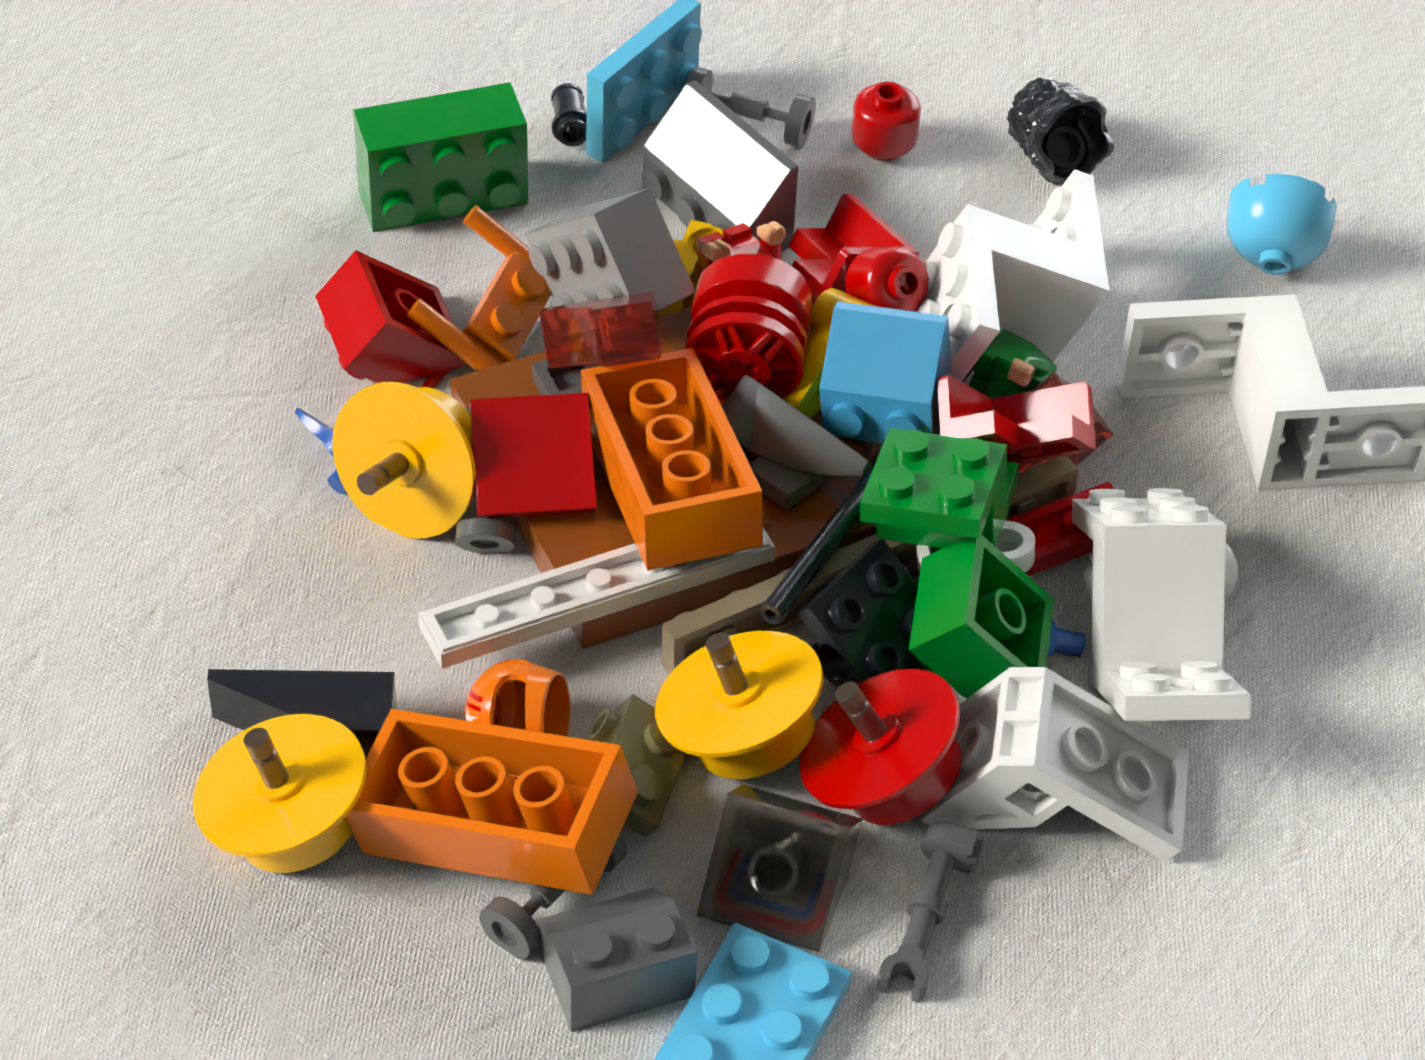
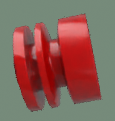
M738 253L716 260L702 271L695 285L696 292L693 295L691 307L692 321L688 327V340L685 344V349H694L719 401L724 402L744 375L753 378L784 399L796 390L804 374V358L807 351L806 337L809 334L812 313V290L800 272L785 261L764 254Z

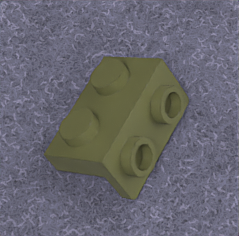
M632 694L616 709L606 708L599 714L589 731L588 739L621 745L638 790V794L624 824L647 837L660 826L686 753L673 747L662 736L656 722L657 719H655V708Z

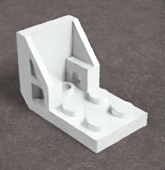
M1010 667L959 704L960 721L955 738L960 744L962 751L961 768L950 790L933 807L921 814V821L928 825L946 822L973 830L1037 827L1066 806H1070L1164 861L1169 860L1182 851L1189 751L1138 721H1124L1112 706L1046 667Z

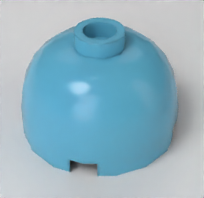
M1266 174L1265 184L1250 186V178L1242 180L1230 192L1227 211L1228 236L1236 252L1254 266L1259 267L1263 272L1272 275L1286 274L1289 271L1311 264L1328 247L1336 215L1337 203L1334 197L1331 201L1325 198V187L1300 176Z

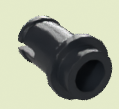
M572 83L561 84L551 93L555 115L551 122V128L554 137L566 146L575 147L586 141L587 112L585 111L582 89Z

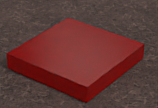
M588 393L470 399L472 451L476 470L477 518H505L596 511Z

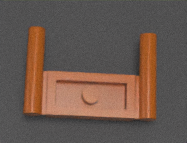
M475 205L466 215L463 223L506 258L500 265L463 331L458 329L421 298L414 303L406 316L475 371L512 361L517 357L548 302L551 292L544 276L540 275L531 263L529 247Z

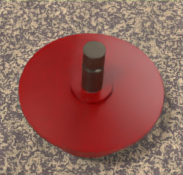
M920 669L890 671L867 679L858 685L850 681L839 686L835 692L836 700L815 722L813 735L800 755V775L810 794L827 806L839 809H853L861 819L877 825H892L905 822L933 807L950 790L956 781L962 764L961 747L955 738L960 721V706L952 687L939 675Z

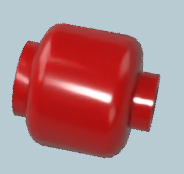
M890 81L876 83L864 88L857 94L853 105L851 134L854 144L869 157L880 161H891L910 152L915 147L919 136L921 106L918 97L910 89Z
M872 247L859 253L850 263L845 278L847 294L877 307L917 312L920 304L926 299L929 286V276L925 264L917 254L904 247Z

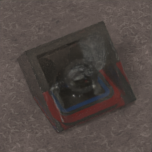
M743 784L728 792L696 916L732 926L735 922L771 938L819 952L848 879L863 819Z

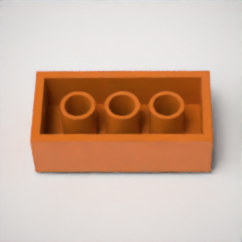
M693 348L581 370L582 393H588L592 445L647 571L763 546L762 489Z
M391 709L366 758L367 770L363 790L356 804L345 818L362 853L366 855L593 895L638 794V790L621 745Z

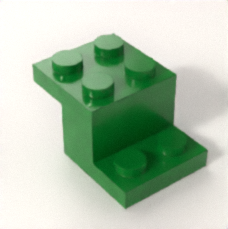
M889 428L860 501V521L876 523L878 539L883 538L891 541L944 548L965 537L980 539L982 535L996 547L1019 482V463L1007 462V444L987 442L977 438H958L930 434L919 430Z

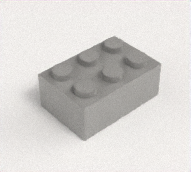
M650 187L578 208L525 234L530 245L529 257L535 270L544 276L553 296L551 300L553 312L558 321L567 327L570 335L641 320L696 292Z

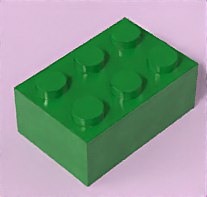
M511 82L353 109L358 190L373 232L467 215L475 205L485 212L528 204L527 122Z

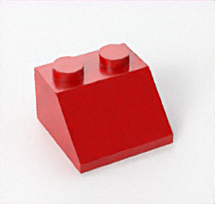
M355 250L315 296L324 317V326L331 334L339 354V364L349 375L356 379L363 380L366 378L376 383H405L428 377L435 372L458 369L466 364L406 316L414 303L421 298L454 325L439 288Z

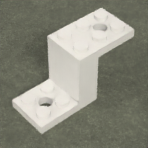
M1074 169L1062 187H1057L1053 190L1045 210L1034 224L1027 225L967 204L955 222H950L943 228L938 245L927 260H922L929 276V286L926 299L920 304L917 312L949 316L953 377L962 381L993 339L1003 329L1033 343L1054 362L1109 292L1094 176Z
M1296 294L1130 303L1116 379L1120 398L1229 392L1258 490L1419 481L1425 479V386L1328 392ZM1187 344L1183 351L1169 352L1176 346ZM1379 434L1377 439L1367 440L1369 437Z
M1094 489L1089 491V499H1072V522L1093 540L1091 684L1124 721L1250 719L1251 694L1223 670L1227 524L1209 513L1207 507L1196 504V499L1183 497V490L1149 489L1147 498H1125V491Z

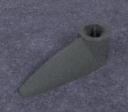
M747 375L742 377L721 405L741 448L748 452L752 451L789 468L823 475L858 476L867 473L873 467L867 459Z

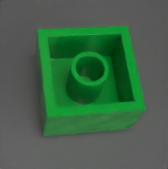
M981 535L980 539L965 537L922 558L909 651L920 662L927 665L946 680L959 695L967 699L1010 667L1047 668L1054 598L984 536Z

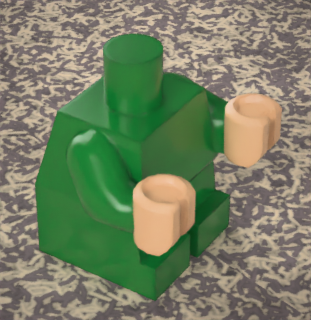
M1003 329L977 360L973 371L975 373L971 377L969 386L991 399L1056 387L1052 385L1057 366L1033 343Z

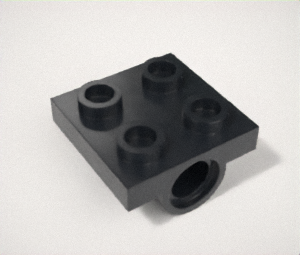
M883 538L868 545L797 613L814 636L807 644L811 646L820 660L823 678L837 686L850 681L858 685L867 679L886 672L901 669H918L923 664L909 651L918 584Z

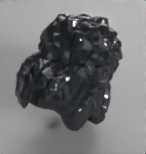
M1043 78L1031 80L1022 90L1015 94L1014 101L1012 102L1013 107L1010 108L1007 116V121L1009 122L1008 134L1013 137L1014 141L1019 143V146L1024 150V154L1031 160V164L1039 170V174L1047 182L1056 186H1062L1074 169L1090 175L1096 166L1113 152L1114 141L1110 137L1105 125L1107 108L1096 97L1083 94L1081 89L1074 88L1068 82L1060 83L1056 80Z

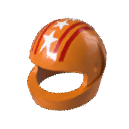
M515 659L499 662L485 670L471 686L465 702V720L568 737L570 694L567 680L563 673L526 660Z

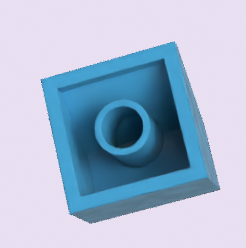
M837 301L833 309L819 387L823 428L836 437L884 443L889 428L919 430L924 433L940 435L937 378L945 375L952 376L949 316Z

